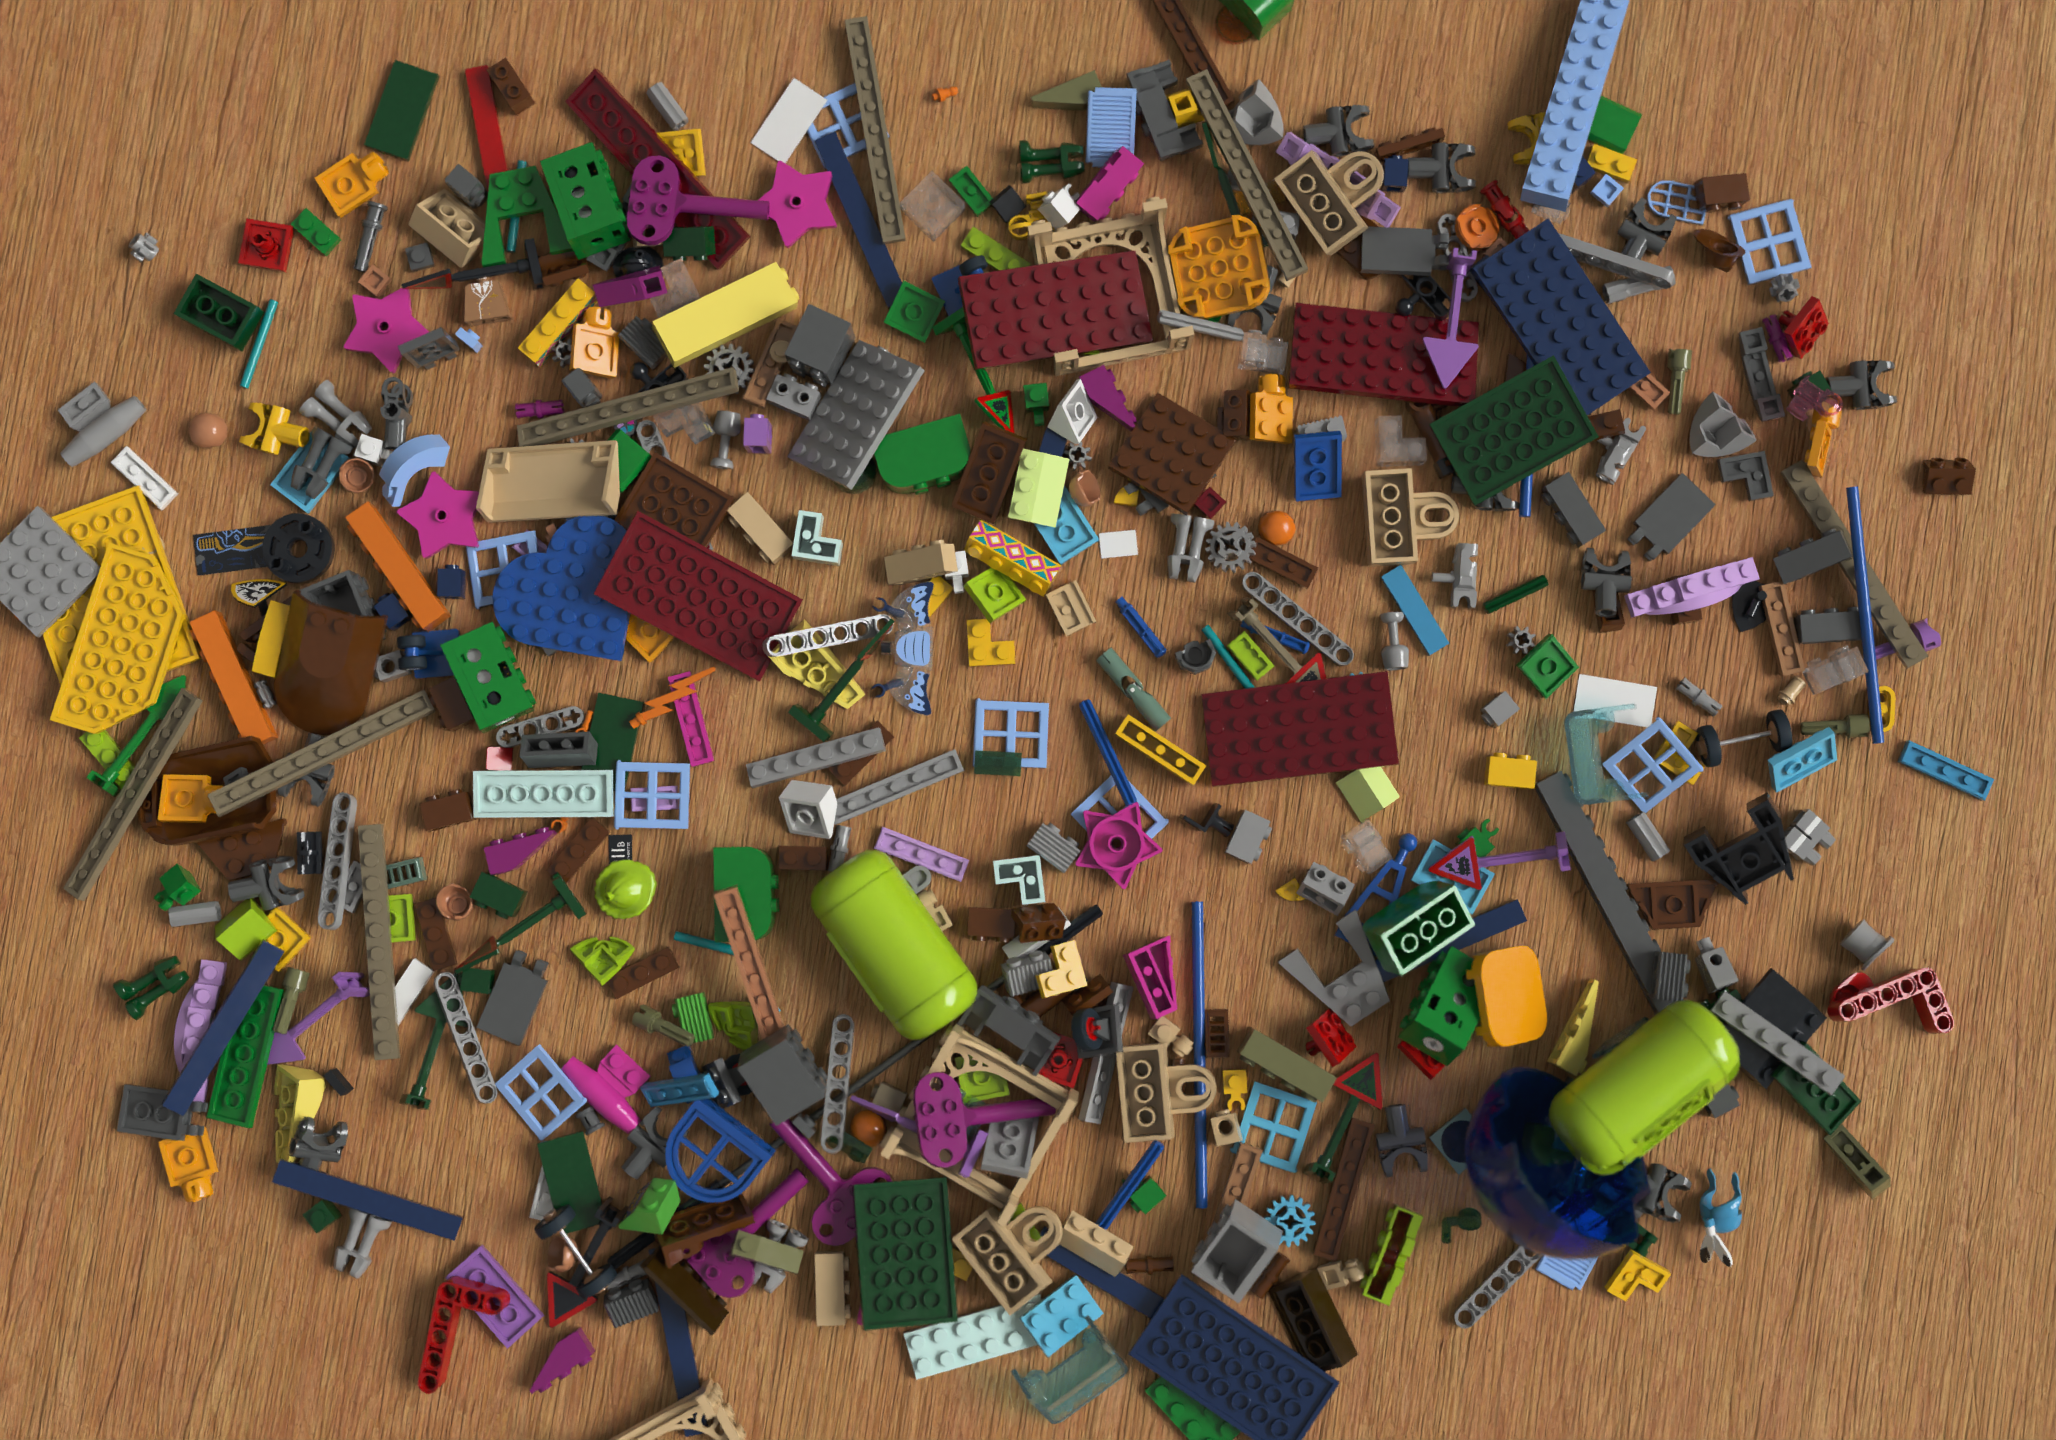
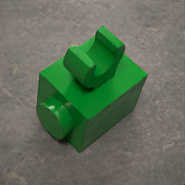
M1047 383L1024 385L1026 413H1034L1035 427L1044 426L1043 411L1049 410Z
M1485 819L1480 824V831L1476 827H1471L1470 829L1466 827L1457 835L1459 840L1455 844L1458 846L1467 838L1473 836L1477 857H1485L1495 848L1488 839L1496 835L1499 829L1496 827L1491 832L1487 831L1486 825L1490 822V819Z
M176 864L159 878L164 890L157 893L154 899L160 903L158 905L159 908L167 911L172 906L174 900L184 906L201 890L193 875L179 864Z
M1149 1176L1139 1183L1130 1196L1132 1200L1129 1203L1137 1213L1142 1210L1146 1215L1166 1197V1194Z

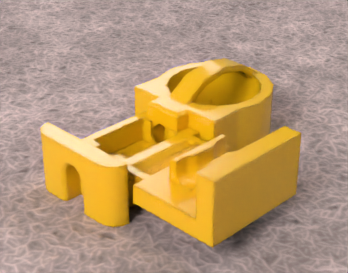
M1046 192L1026 195L1027 204H1030L1031 211L1027 215L1014 216L1009 222V233L1014 239L1024 240L1028 238V231L1023 235H1016L1012 230L1031 226L1032 222L1038 220H1045V223L1048 222L1038 210L1044 203L1043 200L1030 202L1042 199L1047 194ZM1018 220L1024 221L1023 223L1013 224L1015 221Z

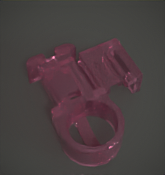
M1807 375L1793 391L1795 397L1786 408L1788 412L1804 421L1808 418L1805 414L1808 409L1812 410L1814 408L1824 417H1832L1838 414L1843 407V401L1838 394L1828 388L1822 391L1808 381L1810 376ZM1822 400L1833 406L1836 411L1834 413L1825 411L1822 407Z

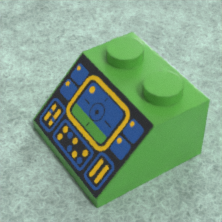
M661 1178L650 1180L635 1195L618 1225L619 1229L662 1235L681 1202L675 1180Z

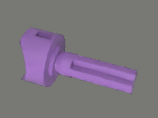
M1927 618L1910 625L1911 630L1926 652L1941 646L1940 634L1928 625ZM1889 642L1875 647L1876 660L1895 653Z

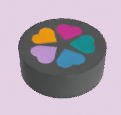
M632 420L614 425L615 430L619 428L631 437L637 432L638 422L637 420Z

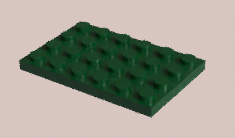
M1554 355L1429 424L1473 506L1599 437Z
M947 1177L852 1185L862 1330L958 1322Z

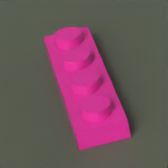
M688 671L668 677L669 684L671 685L690 677L692 673ZM694 683L687 686L690 689L696 690ZM670 687L671 692L678 690L673 687ZM697 692L674 701L691 767L714 762Z

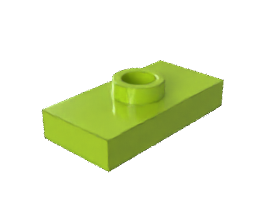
M1245 631L1226 646L1255 681H1258L1274 667V664Z

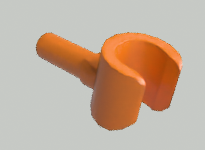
M587 711L581 728H578L575 732H589L588 727L593 711Z
M568 817L554 820L551 823V829L556 826L557 822H560L562 829L559 833L567 829L566 821Z

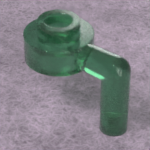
M1469 1207L1459 1211L1458 1216L1443 1218L1441 1241L1445 1244L1451 1242V1226H1459L1467 1231L1480 1228L1482 1224L1481 1213Z

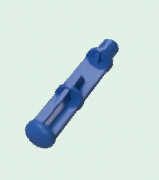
M1123 597L1116 600L1115 603L1119 606L1120 613L1130 623L1155 657H1162L1167 649L1133 608L1132 604L1127 603Z
M1242 621L1240 627L1251 631V634H1258L1251 625L1248 626ZM1265 626L1280 644L1298 650L1302 654L1308 652L1310 647L1309 641H1302L1285 634L1286 632L1284 631L1282 633Z

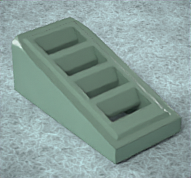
M422 857L386 865L391 884H388V889L427 880ZM413 864L416 873V877L414 878L412 877L410 865ZM404 866H405L406 873H407V878H408V879H406V880H404L403 873H402V868H401V867H404ZM393 869H397L398 882H395Z

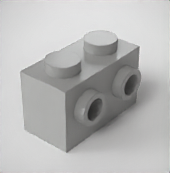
M784 373V376L777 374L766 398L767 402L806 420H811L822 397L820 392L817 391L818 387L807 382L805 385L796 382L797 378Z
M1313 862L1296 893L1338 916L1355 884L1347 878L1328 870L1324 865Z

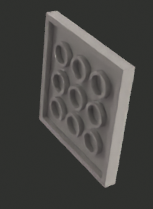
M37 506L0 543V601L36 637H41L96 582L101 566L41 507Z

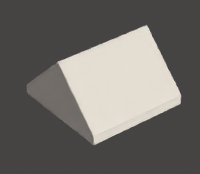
M1077 379L1057 406L1047 426L1074 444L1081 442L1097 419L1081 379Z

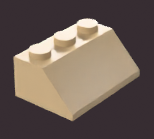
M445 188L415 206L408 225L460 268L473 261L483 250L485 221Z

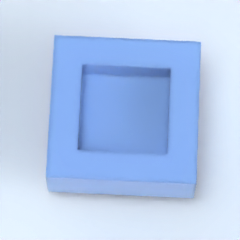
M1605 174L1590 194L1608 208L1624 188L1609 175Z
M460 327L455 333L460 340L476 353L483 347L478 342L480 337L471 329L466 332Z

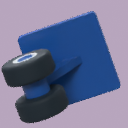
M980 255L970 258L961 265L932 277V282L940 299L945 301L943 306L948 316L963 307L957 278L959 276L984 273L983 270L988 266L984 256Z
M459 630L413 632L412 635L398 637L397 648L405 649V657L398 659V668L400 670H414V675L417 679L454 676L440 645L459 637Z

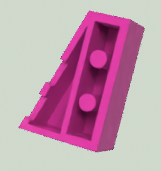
M1124 146L1116 149L1075 201L1080 211L1093 222L1099 218L1101 220L1104 219L1111 210L1108 207L1113 201L1117 202L1125 193L1123 189L1128 183L1131 184L1139 175L1138 171L1144 163Z
M1170 935L1123 955L1151 1020L1178 1010L1172 969L1173 959L1171 957Z

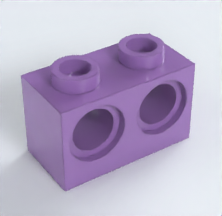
M751 414L750 418H744L743 446L748 453L771 454L772 425L768 418H764V415Z

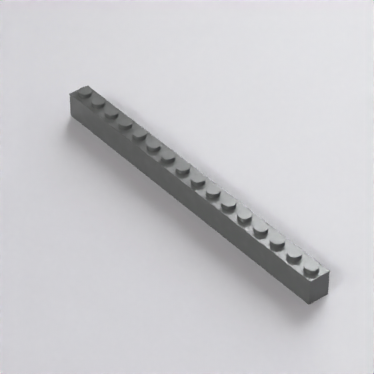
M1562 771L1555 772L1536 782L1535 791L1557 832L1565 831L1568 853L1656 1015L1666 1006L1675 1002L1650 998L1654 952H1661L1660 946L1655 939L1652 940L1648 934L1650 928L1644 919H1640L1637 913L1639 908L1635 900L1627 895L1625 890L1628 887L1622 877L1618 878L1614 870L1617 868L1611 856L1607 857L1603 850L1605 844L1599 835H1595L1592 829L1594 827L1592 819L1589 815L1585 816L1581 808L1583 807L1582 800L1578 794L1574 795L1570 788L1572 782L1566 773L1563 774ZM1727 1084L1714 1094V1099L1705 1105L1704 1108L1709 1117L1717 1118L1740 1106L1737 1101L1739 1095L1733 1086Z

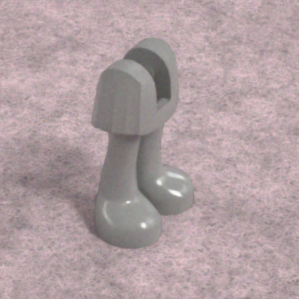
M329 380L322 382L314 395L345 419L342 423L313 397L307 399L299 409V413L304 417H316L336 432L335 438L354 448L357 447L359 440L346 429L353 423L357 426L358 430L366 435L372 430L370 424L360 411H351L336 397L334 385Z
M1172 513L1171 522L1176 526V541L1173 555H1169L1167 558L1169 579L1178 580V574L1181 569L1180 564L1189 565L1187 581L1195 583L1204 564L1200 560L1203 538L1206 531L1213 529L1215 521L1194 517L1192 540L1188 556L1184 554L1192 516Z
M350 1208L349 1216L351 1223L343 1246H337L334 1269L342 1272L346 1268L350 1257L354 1256L356 1259L351 1268L350 1276L358 1279L372 1261L369 1253L377 1234L382 1230L388 1229L392 1221ZM368 1219L361 1244L358 1249L354 1248L360 1231Z
M769 1219L766 1225L770 1233L768 1239L780 1243L788 1230V1226L773 1219ZM791 1228L784 1244L794 1248L804 1247L809 1239L798 1230ZM752 1262L755 1271L753 1285L756 1284L763 1272L770 1276L763 1290L771 1294L785 1279V1272Z

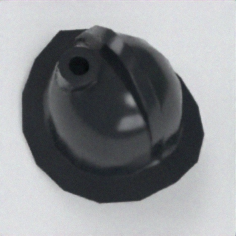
M629 247L620 252L615 258L613 271L617 278L660 266L663 275L664 263L657 251L650 247Z

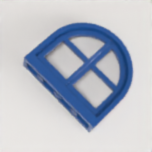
M711 1099L694 1101L672 1130L666 1144L665 1158L671 1178L675 1180L676 1185L684 1193L700 1201L715 1203L730 1200L745 1191L776 1150ZM697 1117L722 1135L708 1155L683 1136ZM729 1141L754 1160L739 1179L715 1161V1158ZM680 1142L704 1159L690 1179L686 1176L680 1165L678 1154ZM710 1165L733 1182L732 1185L721 1189H708L696 1183Z

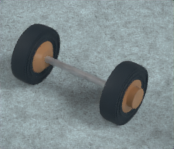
M1783 710L1768 712L1766 716L1767 731L1724 741H1719L1712 725L1698 727L1696 731L1698 733L1696 736V747L1702 762L1706 767L1718 766L1722 761L1721 746L1769 736L1775 751L1783 752L1792 747L1793 742L1792 728Z
M567 1204L545 1214L543 1219L535 1226L534 1231L541 1240L558 1232L561 1234L588 1272V1275L576 1287L580 1297L587 1299L603 1292L615 1279L617 1272L610 1263L593 1271L563 1230L576 1216L572 1207Z

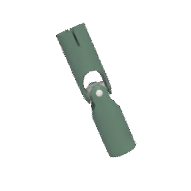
M1112 647L1096 660L1123 694L1129 699H1133L1136 709L1155 731L1171 719L1151 694L1142 690L1144 688L1140 680ZM1124 676H1129L1136 682L1130 684L1125 690L1122 686V679Z

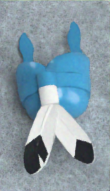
M1710 1168L1707 1170V1178L1710 1183L1709 1189L1705 1191L1699 1202L1700 1214L1706 1231V1236L1700 1248V1259L1703 1263H1707L1711 1260L1715 1250L1722 1263L1731 1267L1733 1265L1732 1257L1716 1233L1732 1232L1741 1224L1742 1211L1739 1210L1742 1198L1739 1188V1177L1735 1172L1732 1174L1731 1183L1734 1190L1732 1199L1720 1206L1713 1207L1711 1202L1716 1191V1176Z

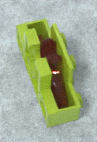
M1395 1204L1394 1209L1389 1208L1385 1218L1388 1225L1385 1231H1380L1376 1242L1377 1246H1379L1377 1253L1372 1252L1368 1262L1370 1272L1368 1275L1364 1274L1365 1277L1361 1280L1359 1286L1363 1289L1362 1295L1388 1306L1390 1305L1396 1287L1400 1285L1405 1272L1404 1265L1406 1259L1411 1256L1415 1246V1237L1423 1219L1422 1214Z

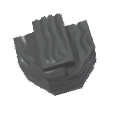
M1208 639L1201 644L1198 641L1187 643L1183 647V651H1178L1174 654L1181 670L1196 675L1209 670L1216 651L1211 639Z

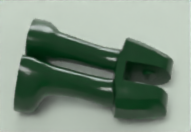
M1019 140L1022 184L1030 183L1033 178L1039 176L1061 174L1063 179H1068L1084 173V162H1068V158H1078L1084 155L1083 146L1061 143L1060 147L1034 149L1031 148L1028 141ZM1059 159V163L1032 165L1029 163L1034 161Z
M177 956L167 957L154 962V969L137 980L129 982L121 979L113 983L118 996L127 1001L157 980L161 982L145 994L125 1003V1007L133 1019H140L144 1015L147 1006L169 991L173 994L176 993L188 981L190 977L186 971L179 972L169 979L165 976L167 972L180 965Z

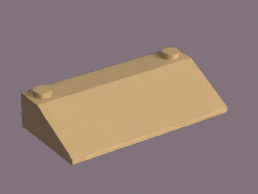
M617 440L487 449L476 509L487 523L617 515L620 497Z

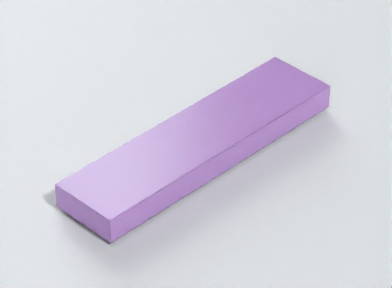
M882 827L874 849L918 866H924L931 871L960 882L969 863L968 859Z

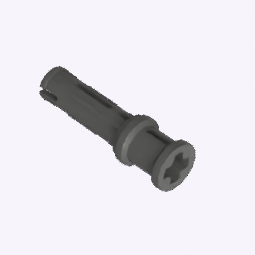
M367 201L366 204L368 210L365 219L362 220L363 233L352 268L360 272L368 270L377 233L383 227L381 225L383 214L388 208L383 204L373 201Z

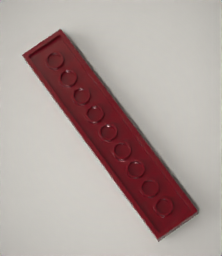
M594 69L565 101L632 176L635 167L641 160L649 156L659 155L671 160L678 169L680 177L679 191L681 193L713 196L599 69ZM655 164L652 167V171L656 173L661 172L664 166L662 164ZM682 212L675 218V223L678 227L714 226L716 254L707 255V258L716 269H721L751 237L733 217Z

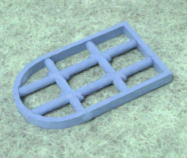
M1660 181L1649 190L1647 203L1655 215L1666 219L1669 217L1667 215L1668 208H1673L1683 212V217L1676 218L1678 221L1703 225L1706 210L1701 211L1688 207L1689 200L1696 201V197L1691 195L1694 185L1675 181ZM1661 184H1669L1668 191L1655 189V187ZM1672 186L1688 188L1687 195L1675 193L1672 191ZM1651 193L1665 194L1667 196L1666 202L1652 201L1650 199ZM1670 196L1684 198L1686 200L1685 207L1669 203ZM1652 204L1663 206L1664 212H1658ZM1687 212L1702 214L1701 221L1686 219Z

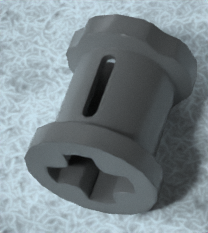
M592 1106L575 1115L582 1122L586 1130V1136L605 1126L603 1122H600Z

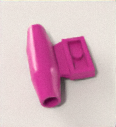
M618 1045L600 1061L597 1072L574 1056L561 1068L578 1091L587 1099V1103L604 1119L627 1134L639 1124L641 1119L626 1101L625 1097L635 1094L651 1076Z

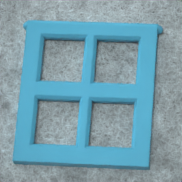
M1254 1081L1240 1124L1243 1141L1235 1142L1230 1151L1236 1154L1239 1143L1245 1142L1251 1124L1269 1130L1259 1162L1296 1173L1297 1163L1317 1102L1313 1103L1307 1098ZM1260 1093L1279 1099L1273 1122L1253 1115ZM1286 1102L1305 1108L1298 1130L1279 1124ZM1276 1133L1295 1139L1288 1161L1269 1155Z

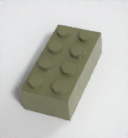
M1252 1027L1237 1050L1241 1054L1240 1059L1252 1067L1257 1063L1262 1066L1261 1072L1273 1079L1276 1075L1282 1078L1280 1083L1293 1091L1296 1088L1301 1089V1095L1313 1103H1316L1317 1099L1323 1102L1337 1077Z

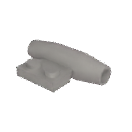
M96 382L90 384L58 409L72 429L79 431L60 452L63 459L71 467H74L100 453L126 433L144 414L146 408L136 396H132L111 408V401L99 384Z

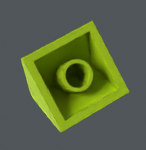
M251 898L244 900L215 925V939L238 960L242 961L259 946L262 940L266 941L277 930L256 900Z

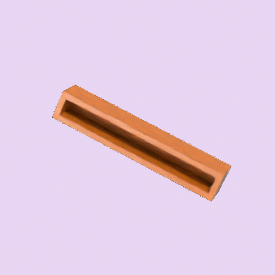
M367 501L345 517L349 522L347 528L354 537L358 535L361 539V548L367 555H372L375 560L373 562L374 567L380 574L384 573L388 578L385 581L392 592L397 591L401 597L398 599L399 603L406 611H411L414 616L411 620L419 630L422 628L430 632L451 617L439 597H437L432 587L372 503Z
M214 610L190 621L189 623L192 627L190 629L191 636L201 647V650H199L201 658L205 663L208 662L211 669L209 671L210 678L215 684H218L220 689L218 695L222 703L228 706L230 711L228 717L231 723L237 726L239 734H237L238 738L254 736L260 738L263 745L277 739L278 735L266 709L263 707V702L258 697L257 689L254 688L253 680L243 658L236 649L237 645L223 614Z

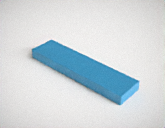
M1402 565L1380 577L1428 656L1450 644Z
M1910 740L1906 741L1897 761L1982 801L1986 800L1994 782L1993 778Z
M709 1073L648 1082L640 1087L650 1107L715 1098L719 1094Z

